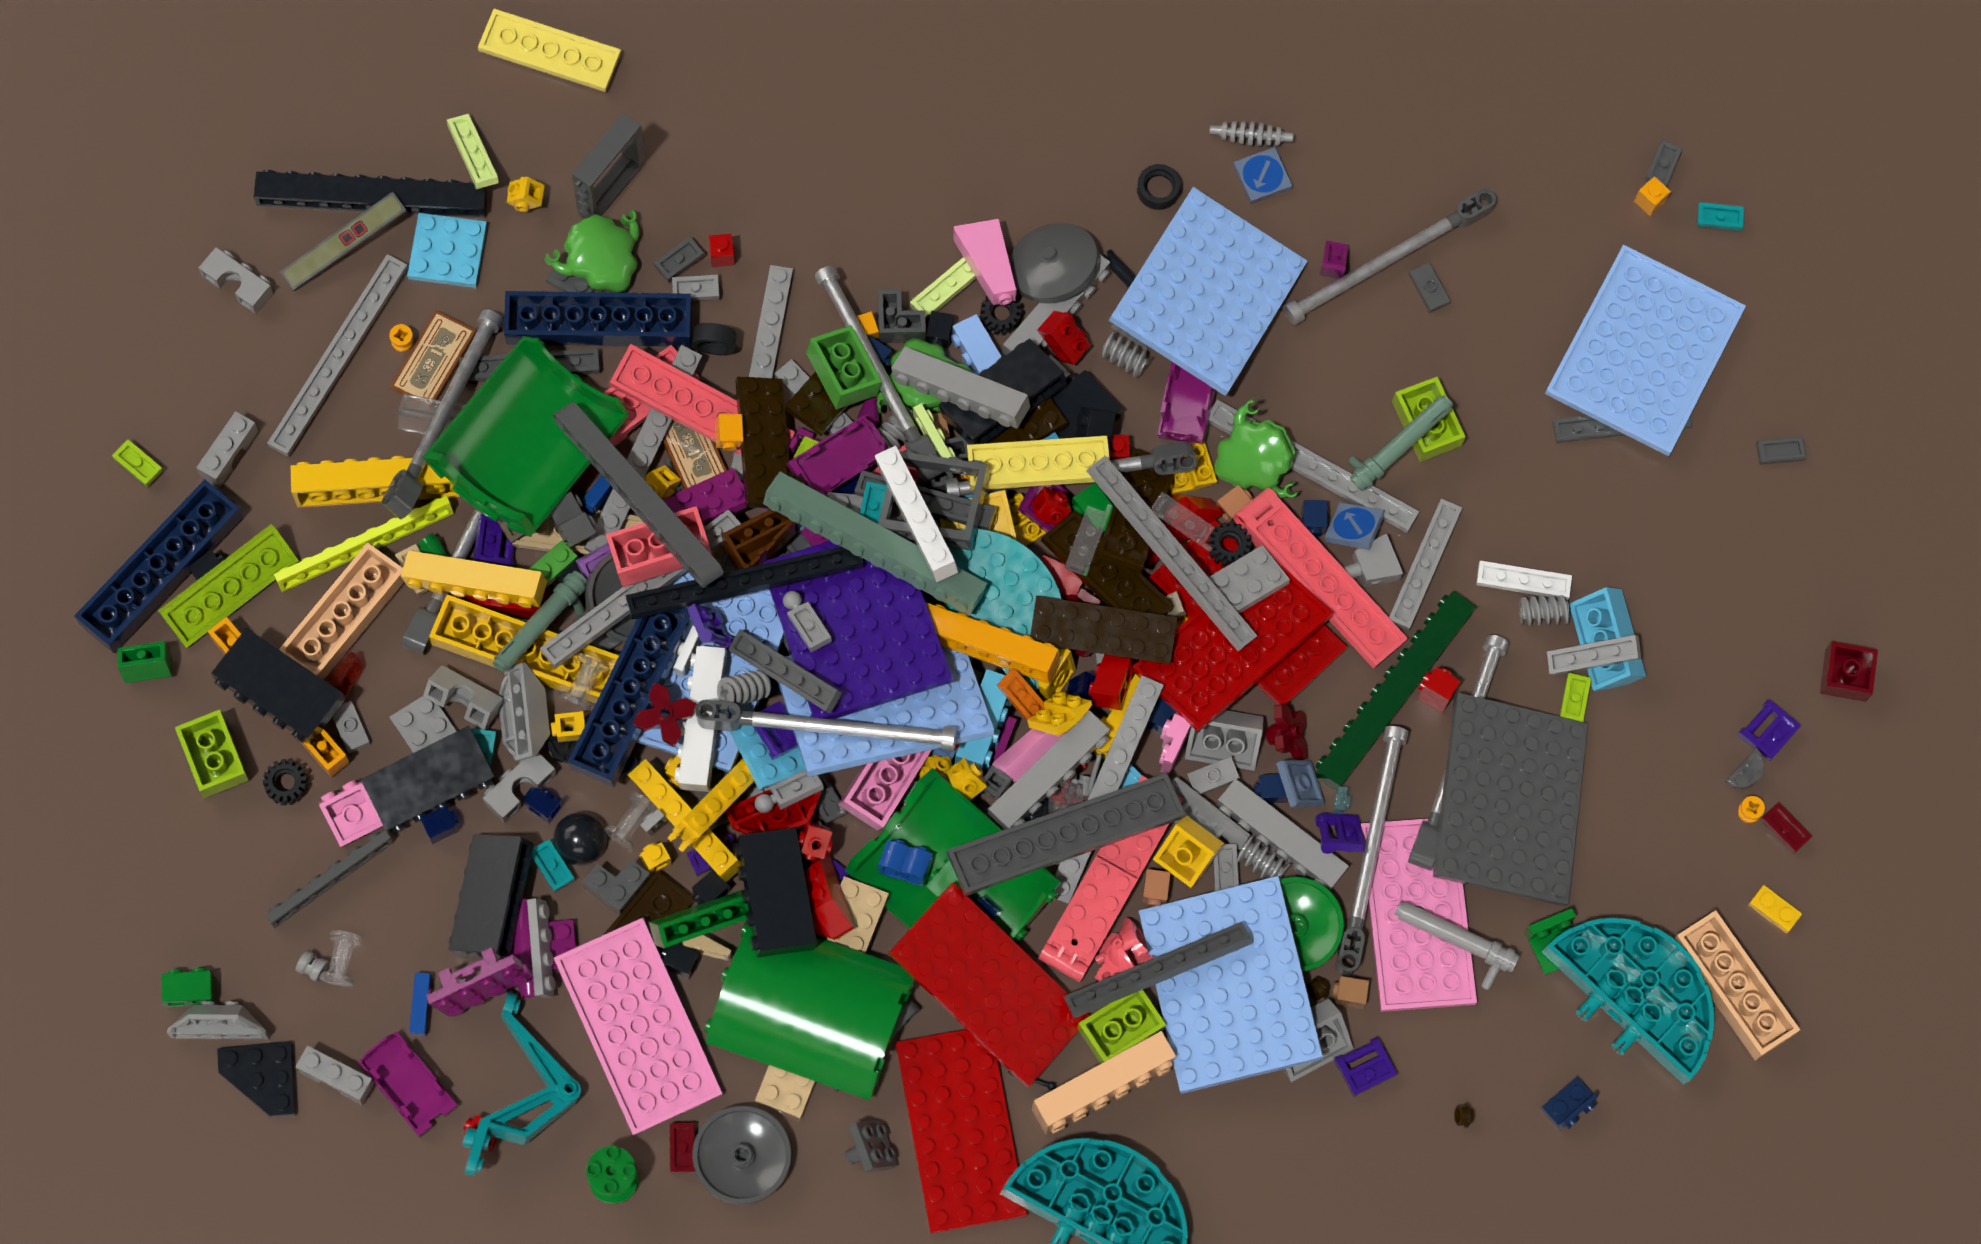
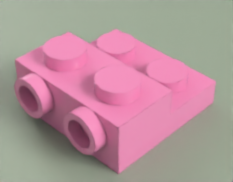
M1177 712L1174 714L1172 721L1167 719L1160 739L1163 740L1162 748H1164L1159 761L1162 764L1160 772L1167 773L1168 776L1191 727Z
M355 780L342 786L344 790L337 794L334 791L321 796L322 801L318 803L340 847L383 826L362 782L357 783Z

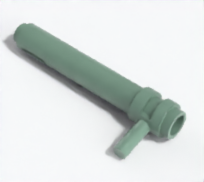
M1445 395L1439 396L1372 458L1368 457L1362 463L1355 456L1350 457L1349 464L1355 468L1353 475L1350 477L1351 481L1361 491L1365 488L1369 489L1375 479H1380L1390 465L1452 410L1453 403Z
M577 571L568 573L563 578V583H559L553 589L554 593L494 657L493 665L501 672L508 671L567 606L572 605L577 615L585 612L579 599V595L584 592L587 580L582 574Z

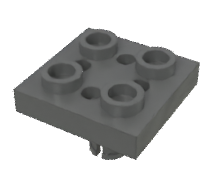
M881 1120L855 1122L848 1126L856 1146L845 1152L846 1159L850 1164H856L861 1160L865 1172L889 1170L898 1166L896 1153L890 1145L887 1129Z

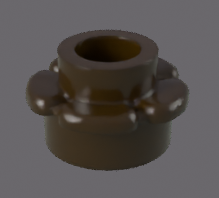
M1314 977L1307 986L1310 995L1315 1000L1326 999L1329 991L1328 983L1324 979Z
M1468 1104L1455 1108L1454 1120L1456 1125L1468 1128L1470 1123H1473L1474 1111Z

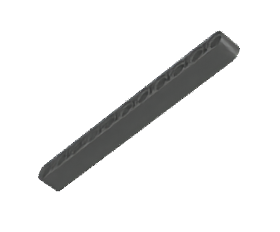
M570 402L553 414V418L559 428L701 587H706L724 574L717 560L575 402Z

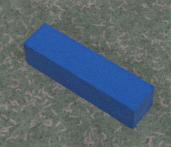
M602 475L581 500L583 505L581 510L592 516L595 515L609 497L613 488Z
M415 973L410 1035L426 1036L429 1009L426 995H428V991L431 988L430 973Z

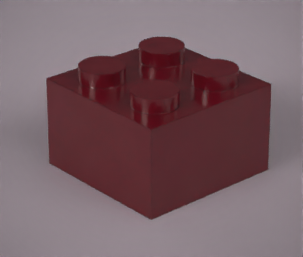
M1832 641L1825 649L1820 694L1867 702L1873 695L1878 650Z

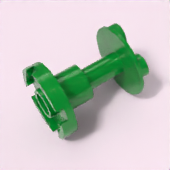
M609 1145L598 1149L589 1158L586 1166L587 1180L592 1193L599 1201L606 1204H622L635 1194L638 1186V1174L635 1162L626 1150Z

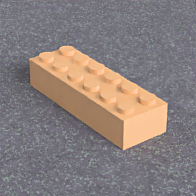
M367 542L279 650L324 680L404 583L401 577L403 568Z
M1716 910L1674 938L1698 964L1705 983L1709 986L1713 1002L1755 1061L1800 1031V1028Z
M1160 1031L1037 1098L1033 1102L1032 1111L1044 1133L1047 1135L1052 1132L1055 1135L1066 1128L1065 1125L1073 1120L1074 1123H1077L1086 1118V1113L1094 1109L1097 1112L1103 1109L1112 1098L1115 1097L1116 1100L1125 1097L1129 1094L1128 1090L1134 1086H1137L1138 1089L1145 1086L1154 1075L1157 1074L1158 1077L1167 1074L1171 1071L1176 1055L1164 1034Z

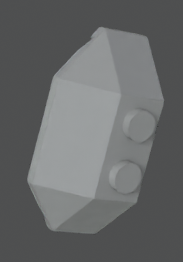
M520 663L512 666L508 671L505 670V677L499 692V696L503 698L499 710L503 744L513 755L515 761L536 756L550 735L545 687L526 663Z
M202 1001L200 1005L190 1007L167 1028L168 1036L175 1039H269V1034L244 1006L240 1005L239 1002L232 1001L225 1002V1005H215V1002Z

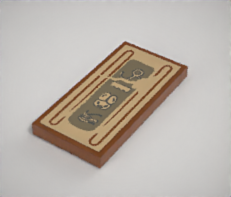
M435 310L391 384V390L432 410L458 366L459 357L464 356L471 344L476 330Z
M671 420L662 442L677 476L681 479L680 483L683 490L727 471L714 441Z

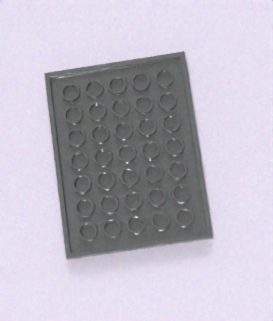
M1462 693L1455 694L1433 877L1567 906L1569 904L1588 723Z

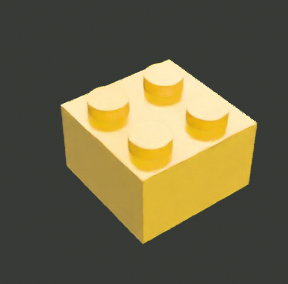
M1185 815L1175 825L1153 860L1192 888L1202 878L1224 843Z

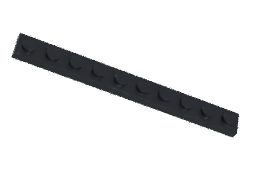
M838 547L726 572L704 588L695 580L628 594L626 595V602L631 620L686 608L694 603L698 605L863 568L862 557L852 554L849 550Z

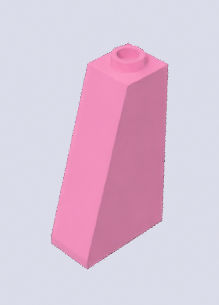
M999 219L954 226V242L993 305H1006L1015 301L1016 287Z
M1031 729L997 758L992 765L1009 776L1012 782L1015 783L1065 733L1056 736Z

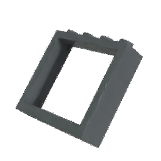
M624 113L619 116L572 173L577 211L582 218H589L594 214L602 216L645 164L641 125ZM621 152L620 157L615 161V163H614V164L611 166V168L606 172V174L601 178V180L596 184V186L593 187V185L595 184V182L600 178V176L605 172V170L610 166V164L615 160V158H616V157L619 155V153Z
M911 450L899 451L906 466L977 477L965 531L938 527L947 547L972 550L990 476L988 464L979 460L963 461L957 457L943 458L932 453L922 455L916 454ZM887 486L878 524L908 541L916 542L906 522L889 520L894 498Z

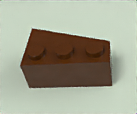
M770 509L722 533V547L737 570L762 565L766 560H770L795 535V522Z

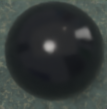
M575 812L559 821L554 830L553 844L565 862L576 866H584L595 862L603 854L607 844V833L602 822L594 815L586 812Z

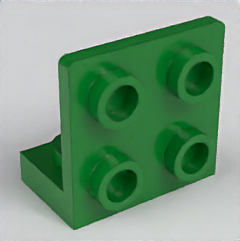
M1572 908L1530 925L1524 932L1544 975L1560 970L1542 951L1556 937L1574 927L1572 922L1576 915Z

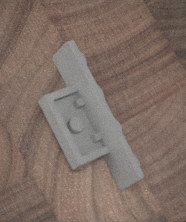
M1175 777L1171 783L1176 794L1183 798L1181 805L1185 814L1218 839L1222 836L1229 843L1237 844V849L1241 850L1249 839L1250 834L1195 792L1185 782Z

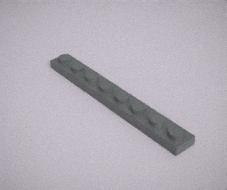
M1240 922L1065 995V1002L1073 1018L1079 1017L1251 945V937L1243 923Z

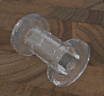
M579 653L577 658L582 662V665L569 692L561 691L559 696L589 710L591 705L586 699L599 672H608L610 667Z
M632 791L629 795L632 802L631 806L617 825H607L604 829L609 837L630 850L634 846V841L631 839L632 835L641 825L643 819L651 811L655 812L658 809L649 799L635 791Z
M332 930L329 937L335 944L329 970L321 972L319 979L333 985L353 986L354 980L348 975L354 946L361 945L363 937L346 931Z

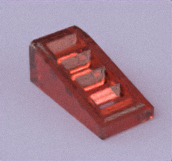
M350 652L325 681L341 691L346 699L365 665L354 652Z

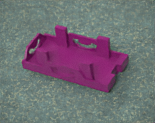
M1171 362V373L1168 374L1160 411L1162 416L1157 434L1158 438L1204 444L1215 389Z
M862 416L792 459L787 465L795 477L798 475L801 477L806 486L826 495L861 473V471L876 464L874 455L887 450L886 443L874 424L867 420L865 416Z
M734 468L662 499L674 513L697 506L703 525L710 520L716 519L728 509L739 521L737 512L747 508L745 505L744 485Z
M491 947L481 952L483 959L454 973H452L450 968L438 972L443 988L435 992L430 989L426 997L429 1005L448 1017L458 1016L463 1013V1010L471 1006H479L484 1003V1000L492 996H500L511 987L525 984L528 979L533 977L532 968L527 964L521 965L519 959L513 955L498 961L494 948ZM481 967V974L478 973L473 979L467 981L464 978L457 981L456 978L459 976L468 977L476 971L474 970L475 968Z
M397 1031L382 1039L358 1061L360 1066L372 1078L373 1082L419 1138L433 1127L431 1122L442 1114L446 1117L458 1107Z

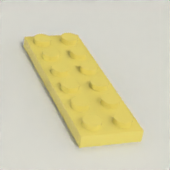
M493 9L478 45V51L603 92L607 91L621 56L620 49L497 9Z
M1107 436L973 444L967 445V455L970 462L979 460L988 464L990 476L987 489L1095 482L1087 473V469L1105 455L1109 459ZM969 476L970 490H974L977 477Z

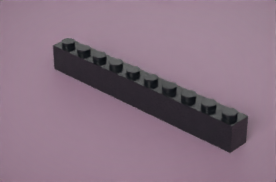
M264 170L263 172L256 171L253 197L256 206L364 212L391 192H394L407 210L404 214L425 213L440 216L485 218L487 189L486 187L476 189L473 181L462 183L457 180H446V182L431 178L423 180H413L409 177L391 179L387 176L369 178L365 175L350 177L339 173L322 175L317 172L299 174L295 171L276 173L273 170Z

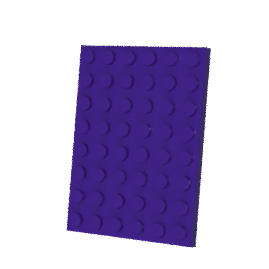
M828 541L766 560L763 564L841 546ZM862 558L863 568L769 589L794 663L842 692L831 713L824 711L807 700L813 718L833 720L953 682L921 590L900 578H896L890 572L874 566L864 558ZM787 592H798L802 598L801 605L809 602L831 636L832 642L812 653L809 651L788 618L787 612L791 610L787 609L783 604V597Z

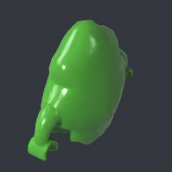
M633 210L629 211L628 214L631 220H628L624 214L621 216V223L624 226H629V231L615 226L611 218L601 217L597 214L584 218L579 223L571 226L564 244V248L568 253L566 263L559 262L560 253L556 249L552 252L555 259H551L546 253L545 263L564 276H576L585 279L588 286L593 290H605L612 293L624 292L629 287L631 277L637 270V261L631 253L634 243L639 238V226L635 220L636 213Z
M911 338L906 341L901 350L894 354L890 361L892 367L905 346L974 373L967 365L956 363L945 357L942 346L929 343L920 338ZM893 372L890 374L889 378L903 404L912 412L913 407L922 403L924 409H929L931 414L941 413L939 404L942 401L936 396L928 393L922 394L908 385L902 386L894 380ZM879 389L877 394V409L878 412L881 413V406L887 405L889 407V405L887 404L882 392Z
M1251 399L1236 411L1231 436L1221 440L1217 446L1218 455L1214 464L1215 474L1221 480L1232 484L1234 487L1239 485L1243 490H1247L1252 486L1262 491L1270 488L1277 494L1278 498L1294 497L1299 491L1293 493L1289 490V486L1294 485L1296 482L1288 483L1284 489L1277 486L1282 474L1292 467V459L1296 451L1292 445L1291 438L1287 435V431L1283 426H1278L1270 420L1263 421L1262 423L1246 420L1247 413L1255 414L1261 409L1253 410L1250 403L1257 399Z

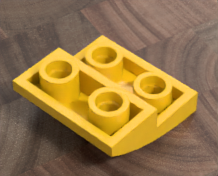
M1205 441L1204 444L1189 442L1196 454L1197 466L1188 472L1174 473L1168 490L1169 496L1192 492L1217 483Z
M1017 493L1008 499L1017 541L1026 547L1046 534V532L1017 510L1024 498L1021 493Z
M1057 692L1052 695V698L1044 701L1045 710H1040L1036 712L1035 716L1027 719L1029 728L1060 736L1084 717L1092 706L1091 700L1083 699L1080 696L1068 695L1065 692Z

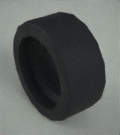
M1155 164L1148 166L1138 178L1137 194L1139 200L1151 209L1162 210L1169 208L1179 197L1181 181L1175 170L1167 165ZM1155 176L1164 177L1171 182L1172 191L1163 198L1153 197L1146 191L1147 180Z
M697 324L693 331L692 346L698 351L711 355H729L735 351L737 332L722 324Z

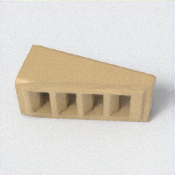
M704 935L683 942V946L699 952L701 955L727 961L731 960L730 949Z

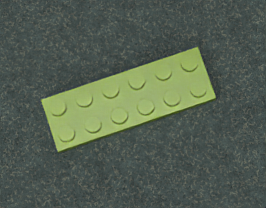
M270 524L159 609L158 612L181 643L187 648L221 620L228 617L276 580L275 573L284 567L295 565L299 560L277 529Z

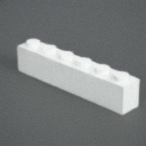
M891 447L874 455L878 468L936 583L958 573L955 561L897 447Z
M697 646L696 653H692L691 667H694L693 676L688 678V690H691L689 700L696 704L702 700L719 701L717 685L722 678H725L728 658L725 648ZM695 711L690 719L682 722L681 732L682 736H684V742L679 745L678 758L681 759L680 767H676L675 781L678 782L681 790L709 792L718 730L700 727L697 723ZM703 712L701 716L709 717L712 715V712Z

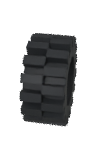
M986 296L985 301H982L980 321H982L984 328L987 327L989 333L994 331V335L998 336V332H1001L1002 336H1004L1007 331L1010 334L1013 332V328L1017 329L1022 313L1021 304L1017 302V297L1015 301L1006 305H993L988 296ZM997 306H1004L1009 310L1010 315L1005 320H997L993 317L992 310Z
M1224 522L1221 527L1218 525L1212 531L1208 540L1207 550L1210 551V558H1215L1214 562L1216 564L1220 561L1222 562L1221 566L1225 567L1226 564L1230 565L1249 553L1252 543L1250 542L1251 536L1250 534L1246 535V528L1240 529L1242 525L1238 524L1235 527L1234 522H1230L1229 525ZM1224 538L1234 539L1238 544V549L1234 552L1225 551L1221 547V540Z
M281 759V763H278V761L273 762L274 766L271 767L269 765L267 768L268 772L264 773V789L268 797L273 799L275 803L278 804L279 802L286 806V803L293 805V801L297 800L299 802L301 800L300 797L306 795L305 790L308 789V778L300 764H295L293 760L287 762L286 759ZM284 774H289L295 779L294 786L287 791L280 790L276 784L278 778Z

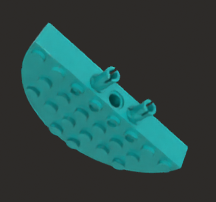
M977 529L972 550L948 547L956 567L987 583L983 597L970 616L967 615L969 618L977 621L984 620L994 627L1007 628L1014 634L1030 637L1036 596L1062 599L1054 578L1043 562L1030 549L1008 536L993 531ZM947 603L943 605L949 611L959 612ZM968 656L970 662H971L973 659H975L974 657ZM1002 668L1006 674L1010 671L1008 669ZM1020 674L1035 692L1039 690L1038 680Z
M1604 918L1587 921L1570 928L1545 947L1542 953L1589 996L1579 1009L1575 1011L1578 1017L1587 1010L1581 1018L1587 1022L1600 1007L1625 1030L1611 1044L1614 1050L1623 1044L1617 1051L1618 1054L1624 1055L1627 1049L1637 1041L1683 1085L1695 1076L1707 1056L1710 1041H1712L1714 1008L1710 989L1700 972L1701 969L1681 944L1663 931L1641 924L1639 921L1623 918Z
M1081 1138L1050 1145L1038 1151L1020 1165L1000 1192L1004 1197L1054 1223L1058 1227L1048 1244H1057L1058 1241L1059 1244H1066L1070 1234H1074L1090 1244H1187L1188 1231L1184 1210L1171 1183H1168L1157 1166L1146 1157L1129 1147L1112 1141Z

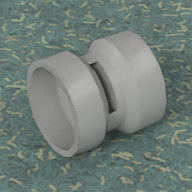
M306 950L299 959L295 970L300 974L309 975L310 979L317 983L326 973L329 961L324 958L319 959L315 957L313 952Z

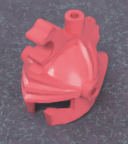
M1126 917L1123 920V924L1117 933H1111L1102 942L1098 951L1100 954L1094 958L1099 965L1104 964L1099 968L1095 979L1099 982L1154 959L1153 956L1148 954L1146 941L1140 929L1129 918Z

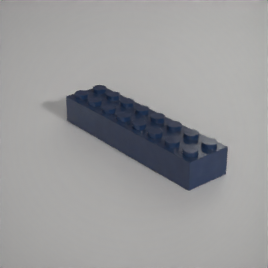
M505 291V343L517 344L523 336L538 338L545 345L629 346L632 344L634 346L668 347L672 345L673 347H680L683 345L691 347V294Z
M204 479L74 615L78 624L114 654L191 573L188 566L209 550H213L243 518L240 508Z
M687 608L637 618L568 760L571 770L613 788L615 787L642 731L633 726V721L639 711L653 708L648 694L654 683L664 685L678 656L677 650L681 642H685L693 625Z

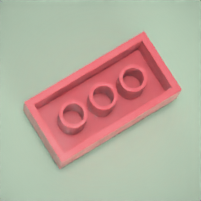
M697 506L674 513L712 555ZM645 523L606 534L622 587L684 568Z

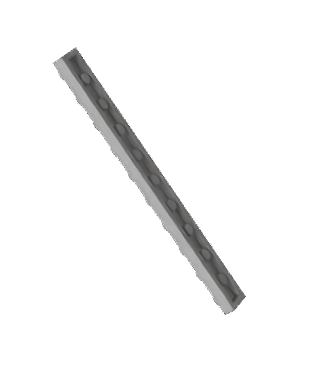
M388 254L386 255L267 443L269 447L289 457L406 272L407 264Z
M770 265L749 377L773 378L793 268ZM734 453L731 468H734L741 482L744 483L742 457Z
M681 345L671 366L693 376L702 355ZM652 408L626 459L643 479L672 420ZM612 488L596 522L597 527L594 528L596 534L589 537L584 547V550L592 552L608 543L606 534L620 530L630 509V506L614 488Z
M1217 399L1211 409L1208 423L1231 435L1234 426L1233 419L1237 410ZM1246 415V420H1253L1257 422L1256 420ZM1291 440L1296 451L1292 459V470L1355 505L1384 510V521L1408 533L1419 514L1418 510L1373 485L1369 489L1365 488L1361 491L1350 479L1353 474Z
M1105 455L1087 469V473L1235 649L1240 651L1257 637L1256 633Z
M729 509L704 527L711 553L722 546V533L741 524ZM682 568L622 587L540 648L542 654L556 669L630 614L626 595L668 586L686 573L687 570Z
M1141 676L1088 800L1119 790L1164 686L1163 684ZM1092 851L1060 862L1054 876L1061 882L1055 890L1058 893L1055 899L1067 904L1070 903Z

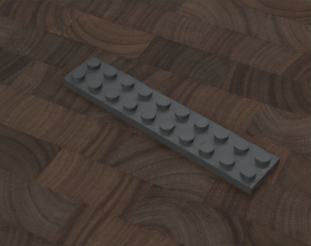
M1167 773L951 848L947 850L946 854L962 891L967 896L1184 818L1186 814Z

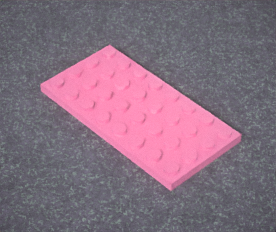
M1428 819L1388 821L1384 823L1368 899L1380 1012L1477 1004L1471 953L1399 920L1398 916L1394 915L1400 902L1404 904L1408 902L1468 931L1463 884L1433 877L1434 864L1431 871L1408 863L1422 821L1427 822ZM1370 823L1360 824L1364 844H1366Z
M643 918L554 957V961L633 1136L723 1095Z

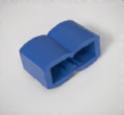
M901 840L887 841L878 863V873L890 878L901 879L910 884L924 886L933 863V854L924 847H908Z

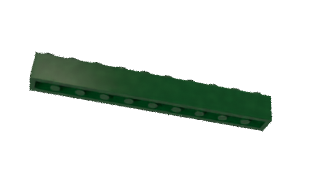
M1452 591L1449 597L1447 595L1442 597L1437 604L1439 610L1436 614L1431 612L1424 621L1426 627L1423 631L1417 630L1411 638L1410 642L1413 643L1409 649L1404 648L1397 657L1399 662L1395 668L1391 665L1385 672L1383 677L1386 680L1383 684H1376L1369 694L1372 696L1368 703L1364 701L1356 711L1359 714L1354 721L1350 719L1344 726L1342 731L1345 734L1342 738L1336 737L1328 748L1331 750L1327 757L1323 755L1316 763V777L1336 792L1341 789L1384 732L1385 727L1394 719L1421 683L1426 673L1431 670L1473 614L1476 606L1455 591Z

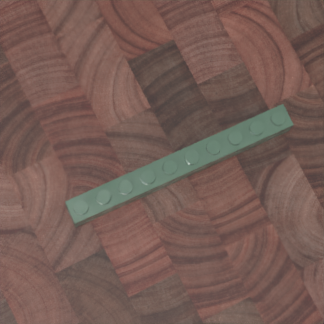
M782 472L778 473L766 490L763 504L772 511H777L788 517L791 521L808 528L811 532L829 539L833 544L840 545L852 554L871 562L874 566L890 572L896 578H900L912 584L915 588L934 596L937 600L951 605L959 612H964L970 616L983 597L987 585L986 582L957 567L958 573L936 583L918 545Z

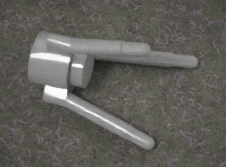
M1100 754L1096 757L1091 777L1080 775L1079 780H1077L1075 773L1071 778L1070 787L1075 788L1074 794L1090 796L1102 762Z

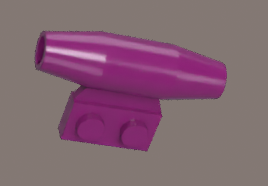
M522 899L512 945V954L519 959L521 965L527 964L532 968L527 900L529 899ZM573 920L548 922L552 935L550 951L553 959L576 948ZM554 961L552 965V970L558 971V967ZM533 977L528 979L525 984L518 986L522 998L538 997L534 994Z

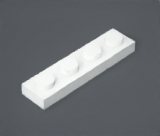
M1479 561L1476 585L1545 597L1553 595L1557 598L1559 595H1563L1565 600H1568L1572 575Z

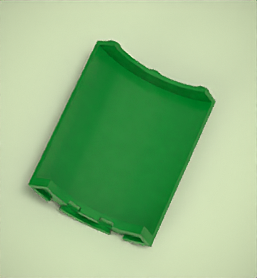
M523 336L425 453L423 458L441 479L445 476L453 484L451 489L475 509L495 522L501 519L508 523L507 528L531 537L590 464V461L556 424L553 414L573 401L604 436L610 440L628 418L629 413L620 398L606 395L582 382L578 375L570 373L548 352L545 344L540 339Z
M933 768L918 780L905 799L907 804L900 812L896 811L883 827L884 831L875 840L872 838L856 853L845 869L856 881L889 893L885 907L909 929L938 898L926 886L930 882L928 880L929 876L936 869L940 871L946 864L944 859L947 857V850L1002 831ZM901 840L908 847H924L933 854V863L924 886L910 884L901 879L890 878L878 873V863L887 841ZM1043 868L967 896L1013 941L1019 942L1028 932L1025 930L1043 906L1046 903H1051L1058 895L1055 890L1061 882Z
M745 922L741 931L742 939L729 968L725 967L721 981L724 983L713 1017L708 1019L704 1032L708 1033L706 1043L870 1101L878 1085L887 1046L890 1045L897 1027L896 1021L899 1013L903 1012L912 992L915 979L899 965L816 937L817 944L814 950L757 958L756 951H752L750 946V936H753L752 929L747 927Z

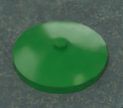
M1302 877L1280 879L1302 973L1315 970L1333 957L1341 943L1344 920L1340 905L1334 895L1316 881Z

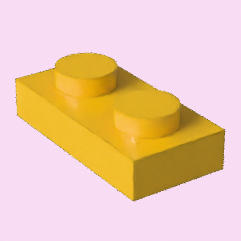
M1765 885L1760 888L1748 904L1786 934L1802 915L1801 912Z

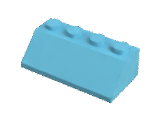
M1605 587L1569 603L1580 645L1635 635L1622 589ZM1642 659L1587 669L1589 677H1591L1593 691L1628 685L1646 677Z

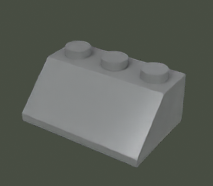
M1224 710L1199 733L1191 726L1188 734L1185 759L1213 764L1231 756L1236 768L1255 771L1264 716Z
M1329 999L1311 1008L1323 1060L1283 1069L1290 1082L1327 1064L1334 1057L1354 1049L1342 1014Z

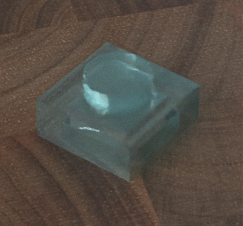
M1338 786L1335 792L1332 814H1343L1344 809H1349L1351 796L1347 795L1348 788Z

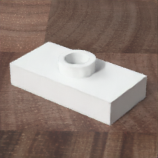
M692 626L686 641L680 643L677 650V655L679 656L673 667L675 674L683 678L691 665L692 653H696V648L701 643L695 626Z

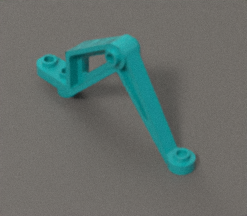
M511 992L507 994L501 1018L547 1088L480 1119L477 1129L467 1127L462 1146L471 1148L464 1174L474 1176L475 1172L480 1173L484 1158L479 1156L482 1149L487 1150L491 1136L525 1145L569 1108L574 1106L581 1093L579 1083L514 1018L512 1013L517 1014L521 1000L516 999L517 994ZM547 1102L553 1104V1106L523 1129L506 1124V1122Z

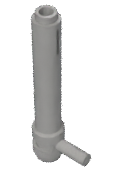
M1400 902L1394 914L1398 916L1399 920L1484 959L1485 963L1491 965L1481 984L1484 989L1490 990L1499 969L1504 972L1506 970L1512 972L1520 955L1516 954L1515 950L1503 948L1501 943L1486 940L1408 902H1405V904Z

